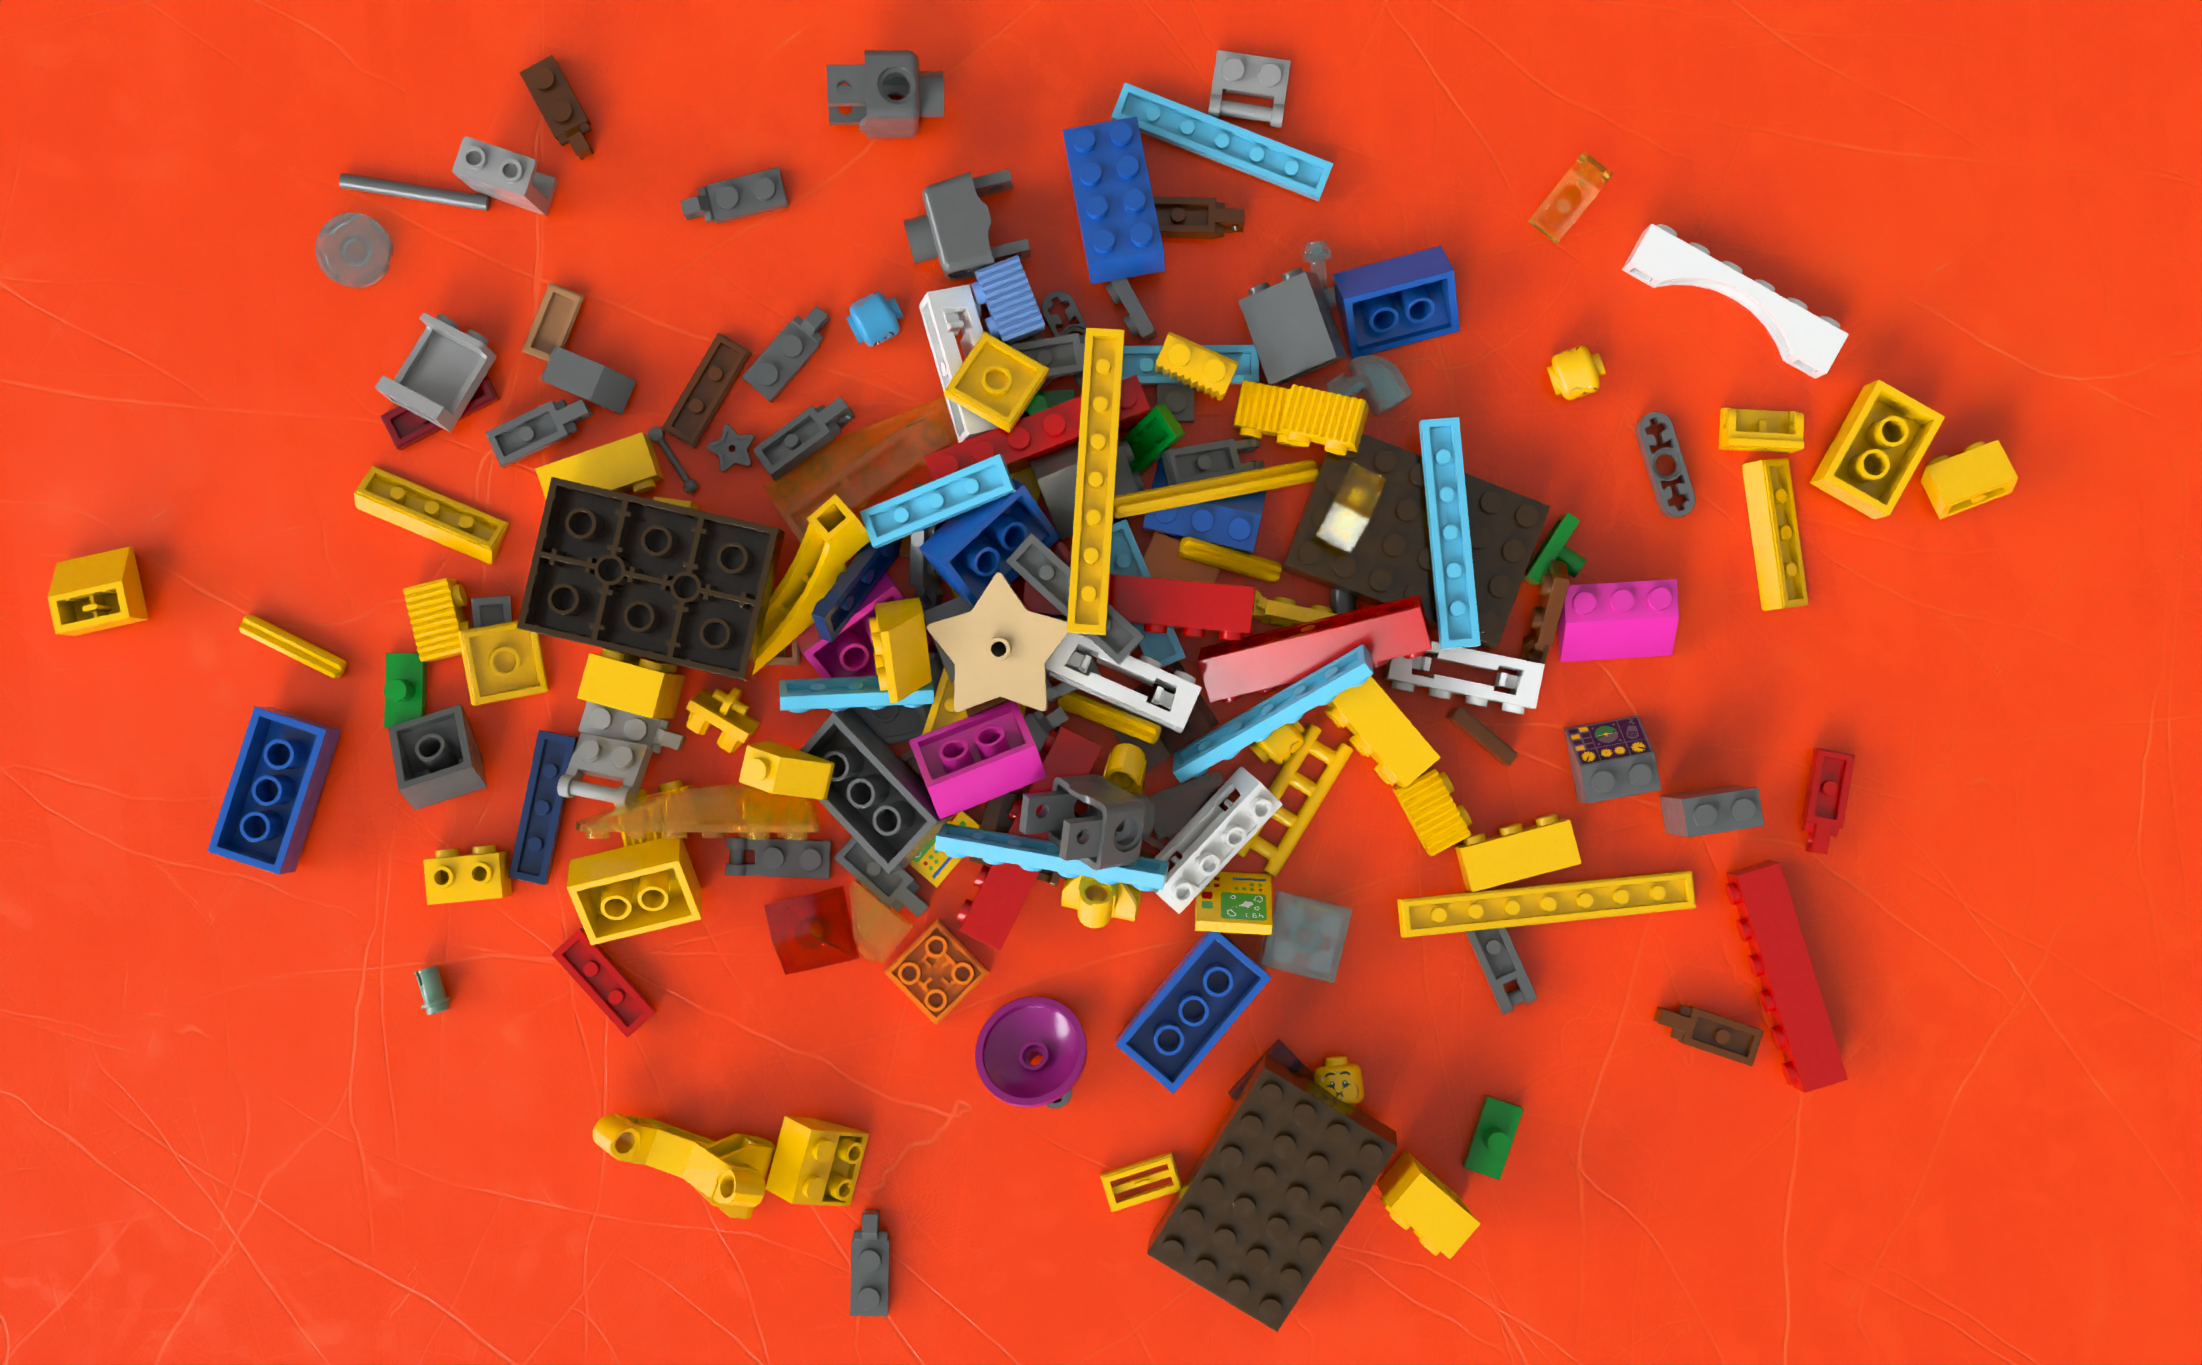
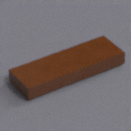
M718 333L662 429L696 449L752 352Z

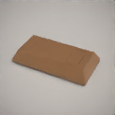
M549 282L522 352L548 362L554 346L564 349L585 296Z

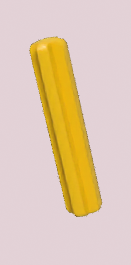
M1184 537L1179 544L1178 554L1180 557L1267 582H1276L1280 578L1282 566L1279 562L1193 537Z
M246 615L240 624L239 631L331 678H340L346 668L347 663L345 660L254 615Z
M1074 692L1059 698L1057 706H1061L1065 711L1150 744H1155L1161 734V726Z

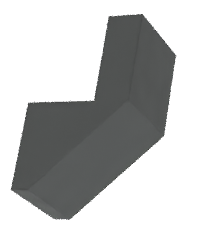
M554 346L540 380L620 415L623 414L636 383V380L558 346Z

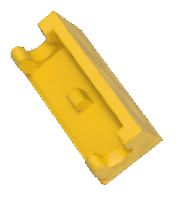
M1725 407L1720 409V450L1795 453L1804 449L1803 413H1798V411L1731 409Z

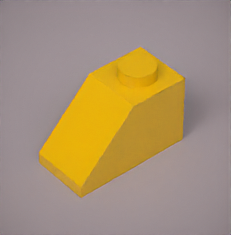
M767 740L747 745L739 782L772 794L825 800L827 799L835 763Z

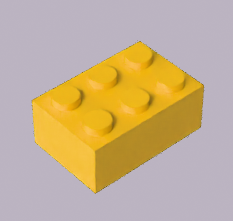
M1881 380L1865 385L1817 468L1810 484L1874 520L1890 516L1945 416Z
M603 648L601 654L589 653L577 698L652 719H674L686 675L676 673L677 666L657 660L642 659L641 656Z
M1369 676L1362 685L1350 687L1337 694L1327 704L1329 706L1325 710L1327 716L1338 728L1347 727L1353 734L1349 739L1351 744L1363 757L1371 755L1377 763L1373 769L1387 785L1406 788L1441 758L1372 676Z
M681 834L570 860L567 890L591 945L701 919L702 889Z
M1407 1151L1400 1156L1377 1183L1382 1193L1380 1200L1385 1204L1386 1210L1390 1212L1389 1216L1406 1231L1412 1227L1414 1229L1413 1232L1420 1238L1419 1242L1435 1256L1441 1251L1451 1259L1481 1224L1462 1198Z

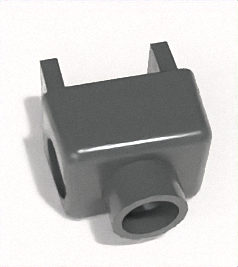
M864 50L865 65H826L829 125H859V132L865 133L867 139L910 138L917 135L920 118L944 117L943 71H919L918 56L913 51ZM896 95L901 96L903 99L893 100L889 97ZM852 106V111L844 115L839 112L838 107Z
M1009 169L972 178L971 172L924 188L922 198L927 214L903 220L915 264L938 258L945 278L949 281L973 278L975 277V271L1016 255L1019 256L1020 260L1031 257L1027 238L990 247L988 235L992 221L987 204L982 202L979 197L1013 189Z
M1101 775L1056 777L1053 781L1052 791L1023 794L1019 831L1025 835L1047 832L1049 841L1060 848V858L1065 861L1078 859L1096 871L1136 863L1140 857L1142 839L1148 837L1154 827V810L1147 796L1142 793L1132 794ZM1078 799L1090 804L1082 815H1074V805ZM1042 804L1041 811L1036 814V809Z

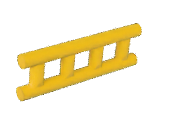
M1311 723L1308 724L1302 734L1304 745L1284 763L1269 788V791L1280 800L1288 785H1291L1308 796L1297 815L1281 806L1271 816V818L1289 828L1278 847L1258 836L1264 827L1263 825L1237 852V854L1245 858L1251 848L1269 859L1264 870L1277 877L1354 750L1342 742L1336 751L1320 743L1316 739L1322 730ZM1308 753L1327 764L1317 783L1297 772Z

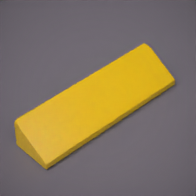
M1767 459L1743 464L1742 471L1761 608L1764 611L1809 605L1789 459Z
M375 466L370 468L354 492L355 506L359 510L488 564L494 562L509 528V523Z

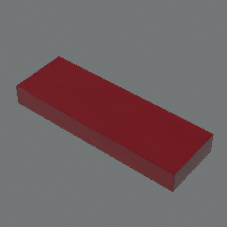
M487 374L458 421L500 400ZM401 406L380 416L398 450H403L443 429Z

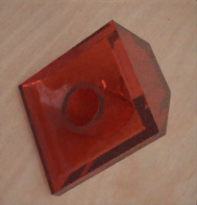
M844 886L779 899L764 905L772 943L785 975L859 959Z

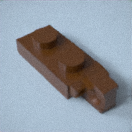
M553 55L519 72L551 132L560 144L564 146L570 143L574 152L581 160L594 154L584 135L592 131L589 126L591 123Z
M1153 197L1161 238L1215 239V237H1224V233L1243 232L1244 209L1225 208V203L1216 202V198Z
M1551 560L1548 573H1542L1539 595H1542L1540 605L1534 606L1531 612L1530 628H1532V633L1523 637L1522 660L1545 664L1549 646H1552L1570 582L1565 562Z
M1680 1004L1678 1013L1657 1007L1653 1021L1673 1028L1670 1037L1678 1039L1683 1044L1749 1066L1753 1065L1764 1032L1759 1028L1690 1005L1687 1007Z

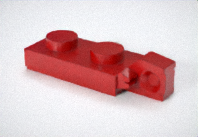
M1814 748L1801 820L1803 822L1802 831L1808 832L1805 849L1807 852L1827 854L1830 836L1837 837L1839 828L1843 829L1855 760L1854 754L1822 748Z

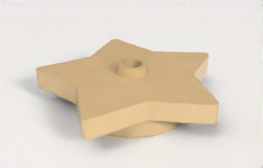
M1002 573L995 574L972 611L927 625V630L955 664L954 711L961 712L998 697L1009 699L1039 711L1047 710L1046 662L1068 635L1067 621L1028 611ZM998 641L1003 642L1006 646V653L1001 657L995 656L992 652L993 644Z

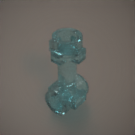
M1327 241L1305 243V251H1302L1303 261L1310 262L1311 272L1317 273L1329 308L1336 309L1334 286L1327 287L1325 260L1331 259V248H1328Z

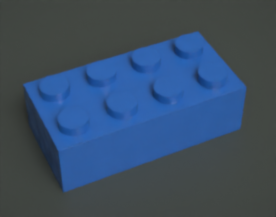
M1137 116L1064 129L1063 137L1090 283L1096 284L1165 271L1164 248Z
M254 706L207 851L278 875L295 872L341 729L273 707Z
M1205 931L1115 1038V1045L1174 1094L1272 977L1221 932Z

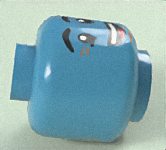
M878 291L852 303L849 308L850 315L846 317L858 343L865 342L870 347H874L898 335L900 332L898 320L904 318L895 298L887 300L884 294Z

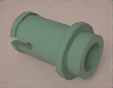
M432 966L414 972L424 1002L421 1009H426L428 1016L450 1009L448 1002L451 1001V997H446L439 973V966Z

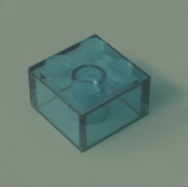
M1275 889L1272 901V935H1264L1258 962L1261 966L1335 984L1353 910L1345 905Z

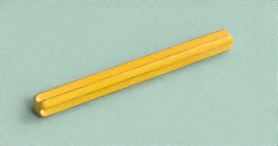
M1309 459L1117 495L1114 498L1113 517L1119 519L1315 481L1319 469L1316 462Z

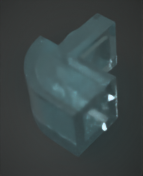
M1372 355L1360 356L1350 360L1347 368L1352 375L1351 378H1348L1347 374L1344 373L1326 384L1329 388L1327 391L1329 393L1333 392L1353 397L1362 392L1375 417L1408 400L1413 395L1403 375L1393 363L1382 357Z

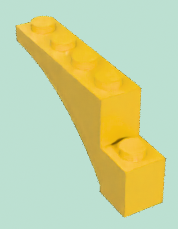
M836 494L806 518L809 524L800 548L786 575L770 597L753 674L815 623L811 613L814 611L817 602L825 597L835 584L838 575L847 569L844 563L870 542L865 527Z

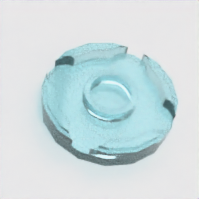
M347 212L333 217L322 227L316 239L315 255L320 269L329 279L345 287L364 288L375 284L387 273L390 267L391 255L393 256V245L388 232L378 221L362 213Z

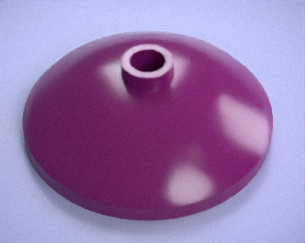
M1044 997L1017 999L998 1009L983 1026L975 1050L977 1071L986 1088L999 1100L1016 1107L1032 1108L1043 1106L1064 1096L1078 1081L1087 1059V1040L1081 1023L1074 1013L1063 1004ZM1035 1056H1043L1039 1064H1031Z

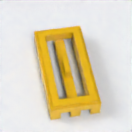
M1172 1152L1100 1174L1111 1212L1178 1192L1182 1187ZM1165 1164L1168 1165V1169L1111 1186V1181ZM1168 1177L1172 1178L1173 1183L1119 1200L1115 1199V1194Z

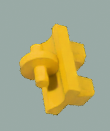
M734 687L729 694L719 688L713 694L702 689L695 698L690 699L686 707L690 711L686 727L701 735L706 734L711 725L721 729L723 732L717 744L729 753H734L742 743H745L757 731L761 723L746 715L750 707L739 701L743 691L738 687Z

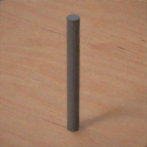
M341 173L339 178V186L344 189L489 211L491 204L490 196L345 173Z

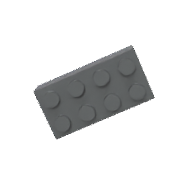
M852 709L833 712L799 750L835 763L827 799L817 800L888 874L906 868L935 837L943 824L947 823L954 816L951 815L939 820L927 787Z

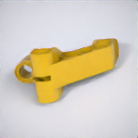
M1122 743L1116 745L1112 753L1109 754L1103 777L1132 794H1143L1147 763L1144 752L1133 744ZM1086 876L1066 878L1062 890L1061 906L1078 910L1080 922L1090 928L1104 927L1109 923L1111 917L1135 922L1142 890L1136 889L1132 884L1121 882L1113 885L1102 884L1096 881L1095 878Z
M617 1113L602 1117L596 1123L592 1134L594 1142L618 1161L647 1165L681 1177L690 1183L710 1204L719 1207L727 1216L740 1219H750L755 1206L762 1201L765 1194L764 1179L776 1149L774 1143L757 1136L736 1133L719 1141H713L654 1119Z

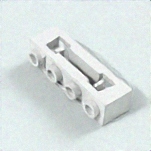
M969 284L927 292L919 304L943 391L963 364L955 338L959 330L961 329L963 335L960 343L965 359L984 333L979 319L981 317V307L975 296L972 295ZM945 397L959 443L999 428Z
M1068 633L1046 662V675L1179 733H1182L1202 688L1195 684L1196 678L1177 670L1174 675L1160 669L1162 665L1160 662L1141 655L1139 659L1128 656L1121 665H1118L1085 634ZM1077 649L1096 657L1097 663L1149 686H1153L1156 683L1174 691V694L1158 686L1151 701L1170 710L1167 711L1146 702L1148 696L1093 672H1090L1089 676L1080 673L1087 672L1092 657L1076 652ZM1067 665H1070V666H1072V667H1075V668L1079 669L1080 672H1077V671H1075V670H1073V669L1068 668Z
M1433 641L1432 649L1426 651L1427 653H1432L1433 658L1420 656L1406 659L1402 656L1389 659L1386 663L1383 679L1392 681L1391 688L1414 692L1415 686L1429 688V696L1448 700L1451 698V693L1466 696L1465 703L1487 707L1488 701L1502 703V711L1524 715L1525 708L1536 709L1545 664L1467 648L1440 650L1439 643ZM1435 659L1489 671L1498 670V667L1515 670L1517 674L1497 673L1495 685L1490 686L1437 674H1431L1429 677L1412 674V669L1424 672L1429 671L1431 660ZM1494 687L1510 688L1511 691L1510 694L1494 691Z
M1241 766L1154 858L1156 860L1168 861L1176 851L1183 856L1181 860L1176 856L1171 858L1175 866L1168 872L1163 890L1156 889L1154 892L1180 914L1283 804L1260 781ZM1236 788L1241 796L1234 803L1226 799L1224 804L1228 807V810L1225 812L1219 805Z

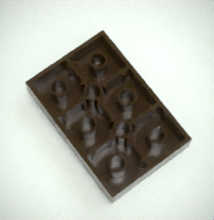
M1362 434L1357 452L1347 450L1346 455H1336L1326 451L1281 569L1327 588L1345 592L1371 605H1379L1420 594L1428 625L1430 628L1438 630L1422 456L1366 434ZM1464 473L1481 643L1479 647L1490 650L1499 644L1550 506Z
M551 477L517 628L751 681L785 532L775 527Z
M1265 1054L1151 1234L1147 1254L1278 1332L1397 1148L1396 1131L1353 1105L1339 1100L1323 1087Z

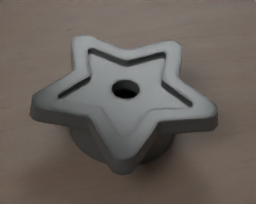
M729 424L724 426L721 439L709 443L707 446L708 450L719 456L721 472L725 473L732 466L738 464L747 467L752 466L749 447L753 443L755 436L752 434L738 435ZM732 445L736 448L734 452L729 451V447Z

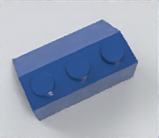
M1442 246L1333 274L1336 304L1352 359L1460 331L1454 269Z
M1162 458L1158 459L1152 489L1168 486ZM1266 490L1146 513L1142 530L1151 533L1159 532L1177 539L1193 537L1252 554L1262 517Z
M1013 478L1012 481L1016 492L950 518L919 547L935 571L972 609L996 573H1002L1009 584L1020 576L1006 560L1031 533L1048 548L1060 538L1024 484Z

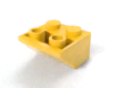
M129 546L57 562L48 594L55 634L77 636L149 620L133 547Z
M919 597L874 604L876 617L869 618L880 691H888L890 703L899 702L932 682L924 614Z
M785 1116L765 1189L791 1204L850 1206L869 1134L815 1118Z

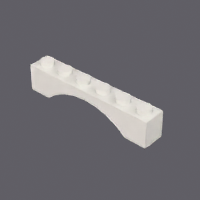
M1650 224L1642 232L1621 270L1653 288L1669 285H1693L1711 289L1733 298L1750 310L1766 327L1775 341L1784 362L1815 379L1827 374L1849 335L1840 329L1841 325L1837 321L1827 316L1818 317L1807 311L1808 306L1802 301L1791 297L1786 299L1774 292L1775 287L1761 279H1755L1754 281L1742 274L1743 270L1736 264L1729 261L1720 262L1709 256L1710 251L1698 243L1691 242L1688 244L1677 238L1678 234L1675 230L1666 225L1658 224L1656 226Z

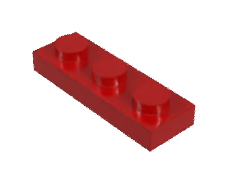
M584 928L576 931L552 953L553 957L626 1037L634 1033L658 1011L598 944H590Z

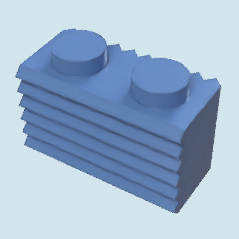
M1018 255L975 271L977 282L971 283L978 304L986 303L991 317L985 319L990 335L997 339L999 338L1000 341L1009 345L1045 331V322Z

